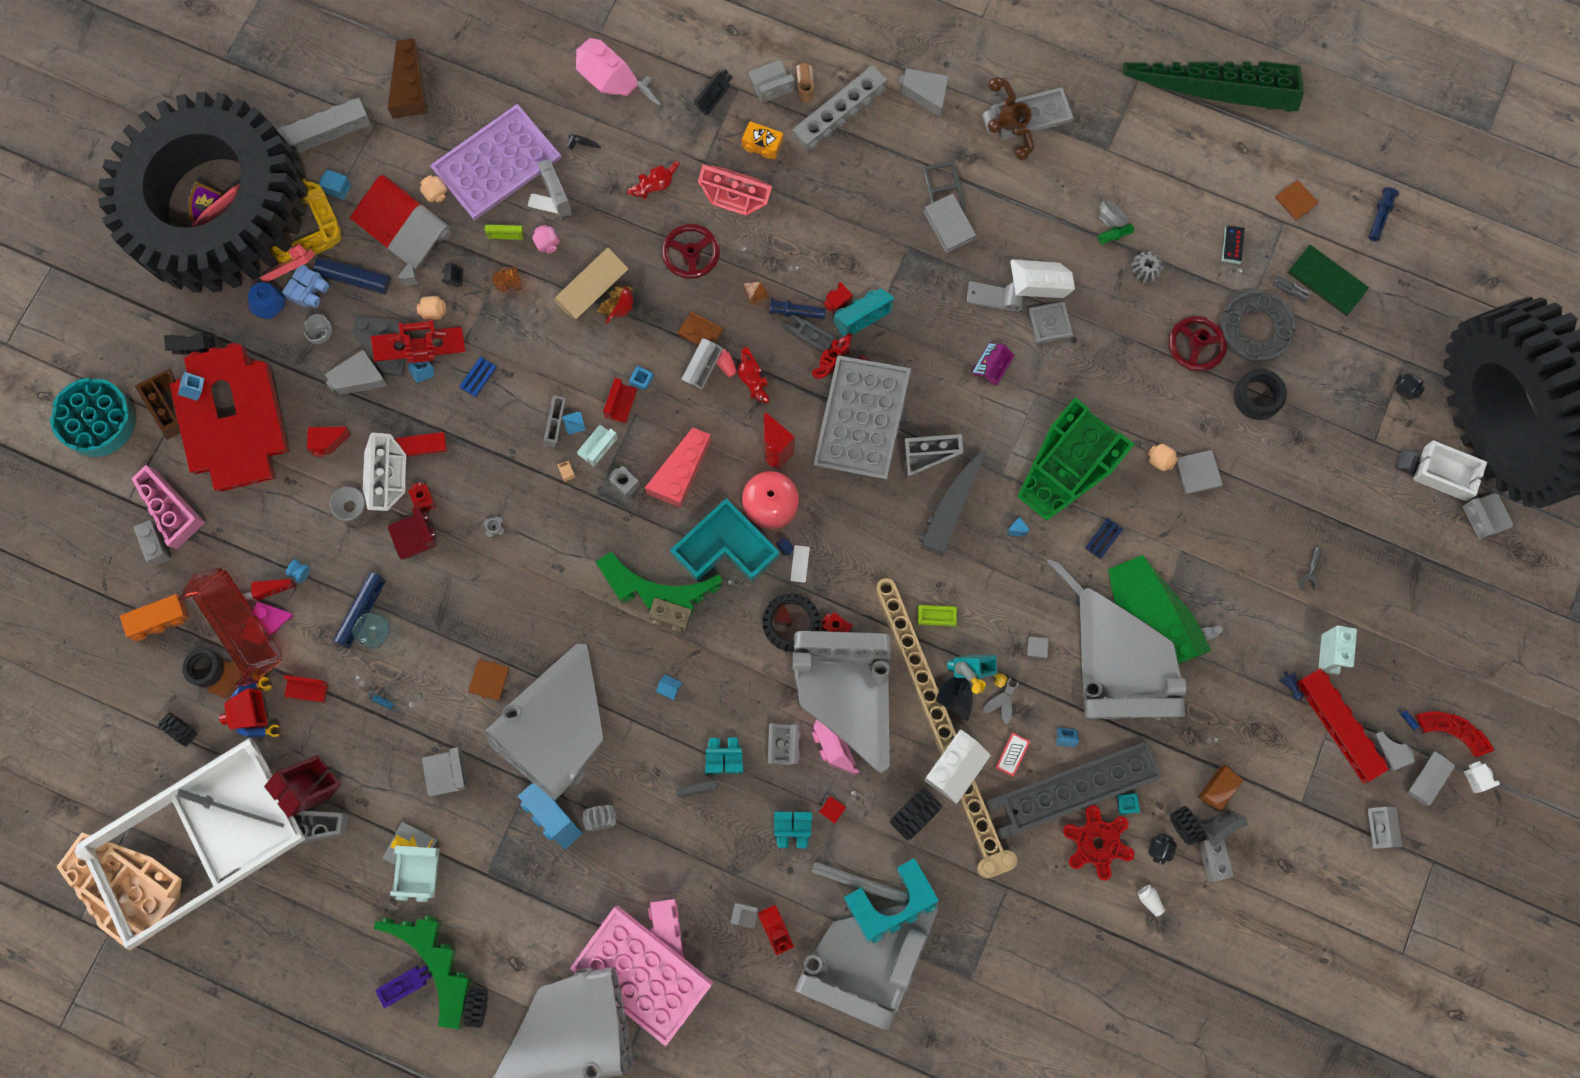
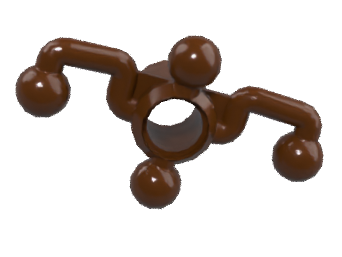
M994 77L988 83L989 89L993 92H998L1003 86L1009 97L1004 99L1002 103L1003 110L999 114V119H991L988 123V129L992 133H997L1003 127L1005 130H1012L1016 136L1024 135L1027 147L1019 146L1016 149L1015 155L1017 159L1025 160L1034 149L1031 132L1025 127L1031 121V109L1025 103H1015L1016 94L1006 78Z

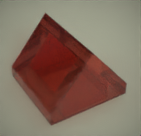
M782 605L775 618V624L790 627L793 621L786 606Z

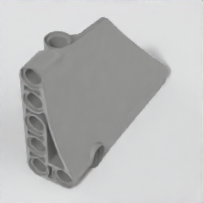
M1090 588L1083 590L1079 597L1085 719L1185 717L1184 696L1186 695V680L1181 677L1172 641ZM1092 684L1097 687L1098 691L1095 695L1088 692V685Z
M796 632L794 634L792 670L795 672L801 708L841 738L877 772H885L890 767L888 678L891 655L890 636L881 633ZM876 671H882L885 674L880 675Z

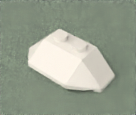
M370 433L364 452L363 494L368 510L388 511L405 493L406 454L391 434Z

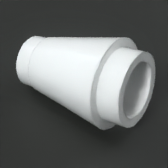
M1147 885L1137 893L1139 900L1155 917L1165 912L1156 888Z

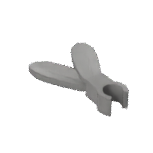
M1011 678L1007 680L1004 692L986 703L983 708L984 713H991L1001 706V717L1005 724H1009L1012 718L1010 696L1019 685V682H1016V686L1011 687L1009 685V681L1012 680Z

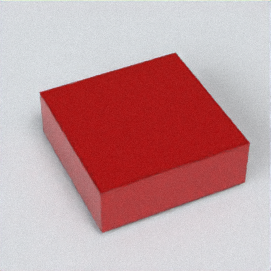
M830 796L819 813L835 824L846 807Z

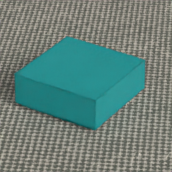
M1137 793L1116 795L1119 815L1140 813Z

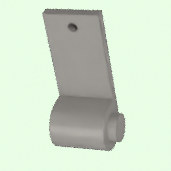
M969 281L966 303L1018 312L1022 310L1024 296H1016L1014 282L1002 288Z

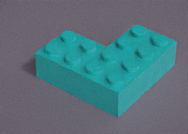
M727 498L670 549L671 556L697 582L726 557L753 583L780 557V552Z

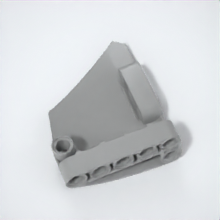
M908 903L877 912L886 916L897 915L907 907ZM938 905L935 911L929 914L924 912L919 915L917 921L911 924L906 922L901 925L902 929L896 933L891 934L889 932L883 935L884 939L876 944H873V942L867 943L853 917L833 922L813 954L805 959L804 968L795 992L890 1032L903 995L909 988L939 909ZM816 959L819 962V968L812 971L810 963Z

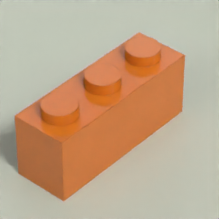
M177 594L120 615L125 635L133 641L144 640L147 638V635L162 633L165 631V628L180 626L184 624V621L190 619L183 598Z

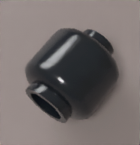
M1407 373L1404 376L1400 375L1395 382L1397 385L1396 393L1408 400L1418 399L1425 389V386H1423L1424 380L1413 373Z
M1158 833L1157 836L1151 838L1148 854L1153 857L1154 862L1164 865L1165 861L1170 862L1173 860L1177 844L1173 841L1174 838L1172 836Z

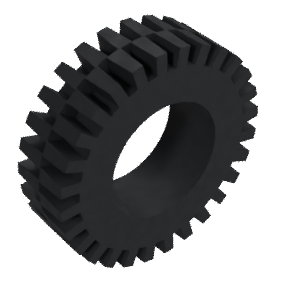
M197 92L195 104L186 94L176 96L178 111L165 100L156 104L161 118L156 120L145 110L138 115L146 126L143 131L138 132L130 124L125 127L123 132L132 141L129 146L114 141L110 149L121 161L108 159L104 161L102 168L112 177L99 179L98 187L107 195V197L98 199L99 207L107 214V216L102 217L104 225L113 232L110 236L123 248L124 252L162 282L166 281L175 288L182 290L183 286H185L192 292L201 293L204 285L213 293L221 292L222 280L232 288L242 286L239 275L240 270L252 280H255L261 276L255 265L256 261L260 259L270 268L278 263L268 250L269 248L276 246L282 251L287 252L292 246L282 232L286 231L298 235L301 229L299 223L292 216H305L307 208L300 200L301 197H308V191L301 180L306 178L303 168L297 162L299 158L271 122L255 107L251 109L245 101L236 98L233 102L226 94L217 93L214 101L206 92ZM225 159L240 163L241 182L239 190L231 205L220 216L196 227L183 228L171 226L169 219L170 198L174 188L186 173L196 166L212 160Z
M1525 297L1461 322L1458 325L1459 329L1454 330L1450 335L1453 342L1448 343L1445 349L1450 357L1444 359L1443 368L1451 373V375L1444 377V386L1455 392V394L1446 397L1448 406L1458 408L1459 414L1452 417L1454 425H1464L1467 432L1460 437L1463 445L1472 443L1475 450L1471 456L1487 462L1483 475L1487 480L1496 477L1495 488L1501 493L1509 491V499L1512 501L1522 500L1523 506L1532 507L1536 505V508L1551 506L1580 494V329L1575 330L1576 316L1572 313L1562 315L1561 305L1557 303L1547 305V299L1541 297L1534 300L1532 297ZM1527 394L1529 395V397H1530V399H1531V401H1532V404H1533V406H1534L1535 412L1533 411V409H1532V407H1531V404H1530V402H1529V400H1528Z

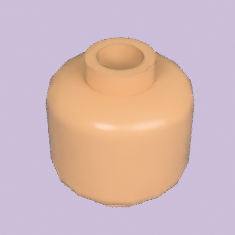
M429 175L420 182V191L428 202L436 201L440 203L446 198L445 194L448 188L438 176Z
M439 296L423 297L420 300V304H417V312L425 321L430 319L440 320L446 314V304Z
M1163 443L1157 447L1153 446L1148 453L1150 464L1161 471L1171 470L1178 460L1176 451Z

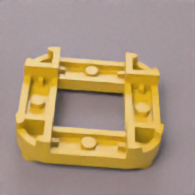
M302 180L307 187L308 197H301L300 200L304 205L309 203L320 231L290 243L292 245L290 248L300 244L305 251L311 249L316 255L332 248L341 241V228L321 186ZM276 246L268 249L279 264L292 258L289 250L284 252Z

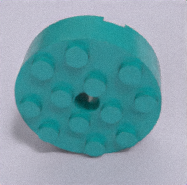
M84 378L74 381L61 390L52 404L53 410L50 417V425L54 435L61 443L82 456L102 457L117 451L128 441L135 427L136 414L131 400L118 387L104 379Z

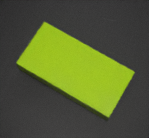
M485 225V233L488 239L523 240L525 236L522 226Z
M918 605L917 625L956 627L957 607Z

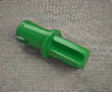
M1129 223L1124 227H1112V230L1098 234L1097 237L1100 245H1104L1114 240L1119 241L1120 238L1133 234L1135 230L1133 224Z

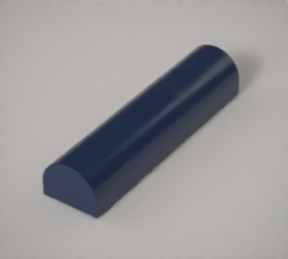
M321 256L316 259L314 264V272H318L323 278L386 295L392 279L388 275Z
M369 572L332 641L347 649L351 648L386 583L384 578L376 573Z

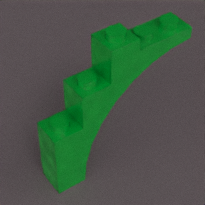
M613 552L595 561L621 604L631 602L636 598L635 595L638 594L649 612L656 598L690 609L691 614L689 618L693 616L692 613L695 612L692 604L701 603L705 600L706 595L717 593L722 589L721 586L723 585V580L719 574L693 585H660L632 573L621 564Z
M431 916L417 919L416 927H414L415 922L402 921L401 925L395 924V919L382 918V921H375V930L389 933L405 941L426 962L434 977L438 991L440 1009L438 1027L462 1029L464 1006L472 978H467V973L454 972V975H452L456 950L451 949V945L439 943V947H437L441 922H437L436 917Z

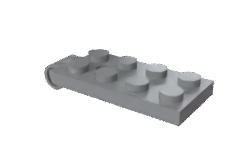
M1062 87L1015 100V103H1025L1031 109V121L1025 126L1030 132L1066 124L1074 119ZM1002 103L992 105L991 110L986 111L982 115L988 133H992L988 129V123L993 118L999 119V114L1003 110ZM1003 127L1001 128V140L1016 137L1012 130L1008 131Z

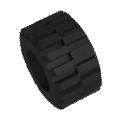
M922 788L891 818L890 824L906 841L910 840L941 810L942 804L926 788Z

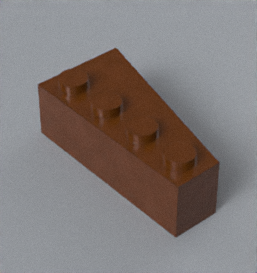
M414 38L396 41L388 110L392 119L428 113L419 49Z

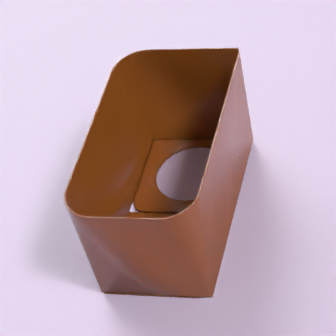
M1228 765L1221 766L1199 794L1198 798L1213 810L1220 811L1225 807L1244 780Z

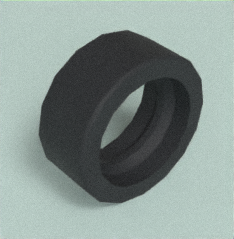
M205 648L190 652L182 665L184 678L189 683L202 688L216 684L224 672L222 658L217 653ZM203 657H209L213 662L210 674L203 679L196 678L194 675L196 663Z

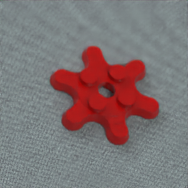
M1091 805L1085 811L1087 817L1085 826L1076 827L1073 824H1068L1063 828V835L1077 844V851L1070 856L1068 862L1072 869H1080L1085 863H1092L1096 867L1098 878L1106 881L1112 876L1110 865L1114 859L1119 858L1128 862L1133 860L1135 853L1131 847L1123 845L1120 841L1121 833L1127 830L1129 826L1128 820L1120 816L1113 822L1106 823L1101 819L1100 809L1095 805ZM1096 837L1101 838L1103 841V846L1100 849H1096L1093 845V840Z

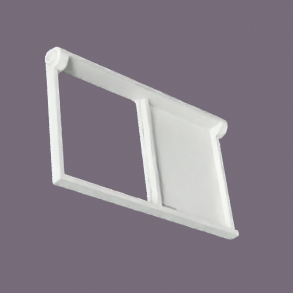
M251 738L246 739L76 844L75 854L80 860L84 859L87 862L126 949L131 950L305 840L294 816L288 818L278 806V799L274 801L264 788V785L273 775L258 746ZM182 789L204 797L208 795L211 796L214 802L283 823L284 826L279 827L211 805L209 809H206L201 804L177 797V793ZM173 803L214 887L134 937L95 851L160 809Z

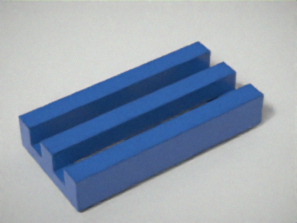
M480 356L459 387L476 398L497 369L496 365L491 364ZM487 367H489L490 369L485 374L481 382L478 384L476 389L472 391L473 387L479 381Z

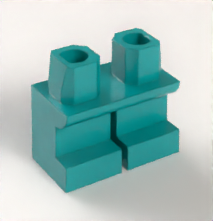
M737 737L728 738V748H720V738H709L708 749H706L705 774H724V756L725 774H743L742 748H740L739 739Z
M774 812V837H777L778 848H789V838H797L796 849H807L809 838H811L812 812H794L793 831L792 812Z

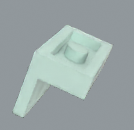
M599 425L577 451V454L595 467L618 439L616 432L612 429L608 431L602 425Z

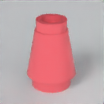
M723 349L716 365L730 378L738 371L730 352Z

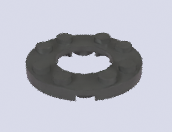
M1253 290L1241 293L1229 302L1223 311L1220 328L1222 329L1227 346L1237 356L1252 362H1268L1280 357L1290 347L1296 330V322L1291 309L1281 298L1274 294L1270 295L1260 290ZM1253 310L1268 314L1275 324L1273 338L1265 343L1247 340L1240 328V321L1243 315Z

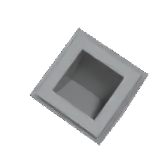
M408 263L398 275V278L403 285H418L416 271L412 264Z

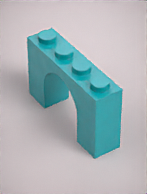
M915 858L897 867V874L909 894V903L901 913L893 916L880 914L873 908L862 887L844 897V902L868 944L880 942L884 939L883 935L889 932L894 934L902 929L901 925L906 922L911 924L917 921L922 913L926 912V914H929L937 909L936 906L939 900Z

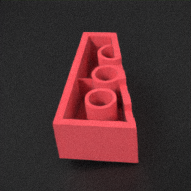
M692 428L646 485V494L681 508L711 443V435Z

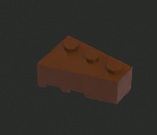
M167 369L135 385L166 440L180 434L170 384L175 383V377L171 369Z

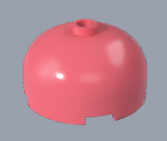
M775 471L759 473L748 481L743 490V511L747 519L755 526L770 530L779 529L789 524L797 513L799 506L798 490L793 481L782 473Z

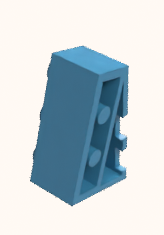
M534 783L518 795L522 801L520 806L527 813L530 811L534 815L531 819L538 827L541 825L544 827L543 834L550 841L554 839L561 847L566 849L583 834L571 821L570 817L560 808L558 803Z

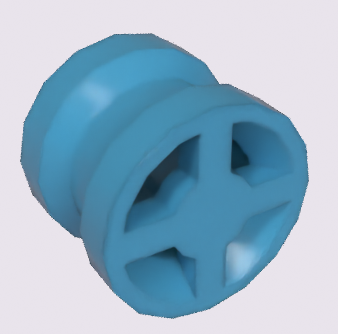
M294 559L286 570V576L294 577L298 583H302L310 573V566L302 565L299 560Z

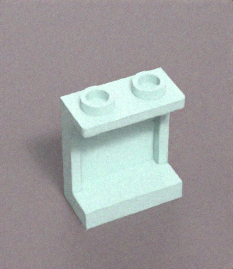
M1336 626L1322 634L1318 669L1321 668L1326 673L1338 675L1340 674L1341 666L1349 668L1354 666L1357 629Z
M395 846L394 854H397L393 891H390V896H396L395 900L408 901V897H416V901L428 902V898H435L440 848Z

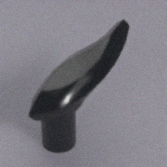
M568 135L570 140L566 147L570 150H573L576 143L582 146L601 148L599 144L579 135Z

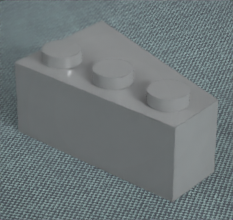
M962 434L905 438L903 440L906 479L963 454Z

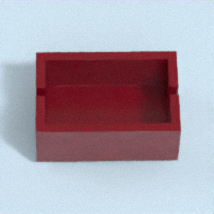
M316 755L275 772L264 785V788L274 801L278 799V806L289 818L329 800L342 785L332 772H328L321 782L317 783L328 770V767L319 755Z

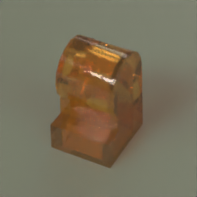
M516 267L493 274L492 282L497 291L505 292L514 287L515 291L522 290Z

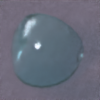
M376 613L362 615L352 628L354 637L362 645L372 649L381 647L390 631L388 621Z

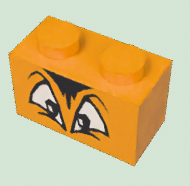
M749 121L742 138V148L747 152H755L764 158L775 160L783 143L782 132Z

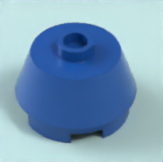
M264 282L255 284L248 293L247 303L249 310L252 314L262 319L274 318L275 315L284 309L285 296L282 293L283 291L274 284Z

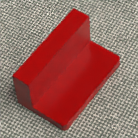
M614 378L603 410L604 417L621 423H627L637 389L623 385L622 379Z
M284 675L283 679L287 681L284 697L325 703L328 683L323 680Z

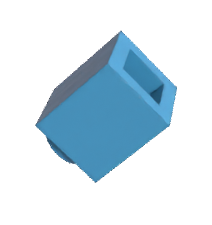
M328 169L319 181V185L325 194L341 200L345 199L351 187L347 176Z

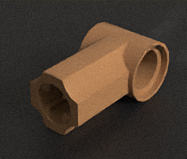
M801 63L799 66H796L798 97L800 101L807 103L814 98L812 65Z

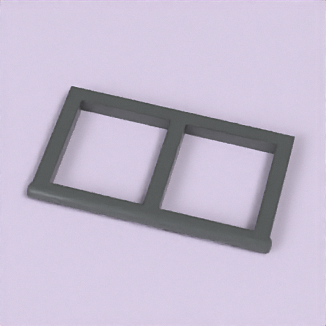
M954 161L922 167L931 204L935 202L933 193L957 189L961 209L963 212L967 210ZM951 166L955 184L932 189L927 171Z

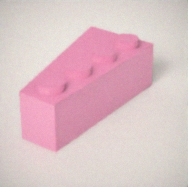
M145 465L132 478L142 500L148 506L150 515L156 521L159 532L165 538L164 541L168 547L178 549L205 523L156 469Z

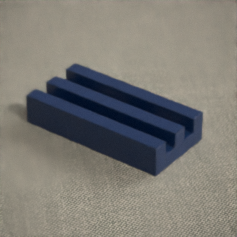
M1109 518L1106 519L1085 547L1087 551L1098 559L1104 556L1123 530L1115 522H1111ZM1109 525L1110 528L1094 549L1091 548L1104 528ZM1114 529L1116 533L1101 553H1098V549Z

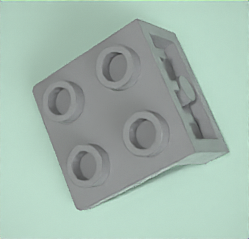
M451 748L450 752L422 758L429 797L468 789L463 754L460 748Z

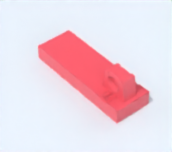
M300 244L295 245L289 249L291 259L268 269L260 278L264 283H267L308 263L315 254L311 249L305 251Z

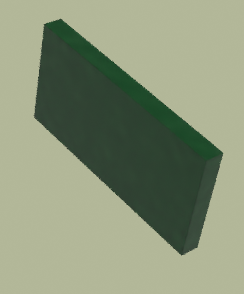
M1311 244L1287 272L1346 316H1348L1370 288Z

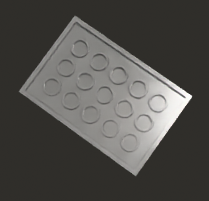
M837 356L813 465L888 480L910 381L911 368Z

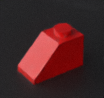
M346 426L308 427L307 450L315 457H324L325 454H332L351 436V432Z

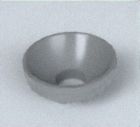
M1109 200L1102 201L1100 204V219L1107 226L1124 227L1129 222L1126 214L1118 206Z
M347 486L333 493L329 505L332 514L342 521H353L363 514L366 503L363 494L358 489ZM348 502H354L356 505L355 509L351 512L345 510V505Z

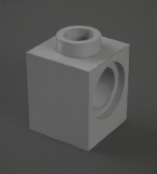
M623 466L619 469L616 468L610 474V484L626 499L640 486L639 480ZM621 478L628 479V482L624 485L618 483Z

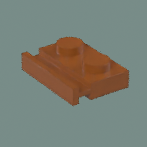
M690 311L689 316L677 334L683 339L699 346L702 338L716 343L723 332V328Z

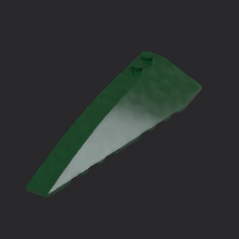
M1243 61L1242 65H1236L1233 62H1226L1223 65H1219L1218 62H1188V65H1181L1180 62H1172V65H1164L1162 62H1155L1152 65H1148L1146 62H1123V75L1157 87L1209 100L1264 107L1269 110L1281 109L1287 112H1299L1304 95L1301 65L1259 61L1258 65H1251L1250 61Z

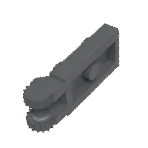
M791 314L789 319L797 326H800L798 330L789 324L783 326V329L789 334L795 335L794 337L821 353L826 349L830 350L833 340H836L832 335Z

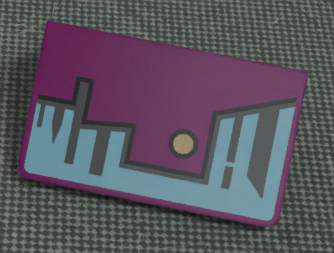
M989 343L972 373L977 376H984L991 385L997 386L1015 355L1005 344Z

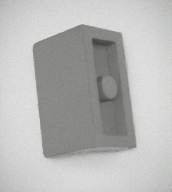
M1397 807L1368 808L1373 849L1402 847Z

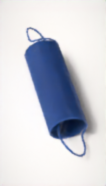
M1407 710L1400 713L1413 730L1420 727Z

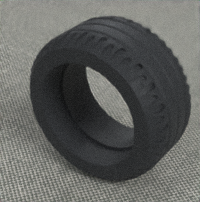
M1268 369L1249 371L1240 379L1234 390V401L1239 411L1244 416L1246 415V417L1255 420H1265L1273 417L1283 407L1287 398L1285 383L1279 375ZM1259 382L1266 385L1272 391L1274 397L1273 405L1261 407L1254 404L1247 395V384Z

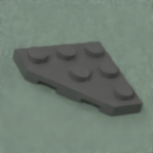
M355 316L352 333L374 360L371 336L399 333V322H402V324H409L411 322ZM405 331L404 335H411V331ZM398 342L394 345V348L401 351L405 346L403 343ZM406 359L375 362L384 375L403 377Z

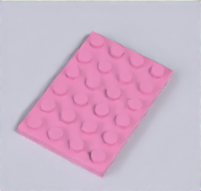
M618 905L612 909L570 968L573 972L585 968L598 970L615 967L625 1014L664 1046H667L714 983Z

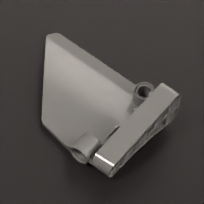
M576 644L506 706L503 709L502 715L485 730L489 745L553 800H556L568 789L570 784L575 786L583 779L585 773L583 769L587 761L603 742L589 650L586 644Z
M611 967L598 970L585 968L576 971L575 975L540 987L493 1078H606L626 1075L633 1067L634 1058L616 968ZM591 1066L597 1069V1073L592 1070Z

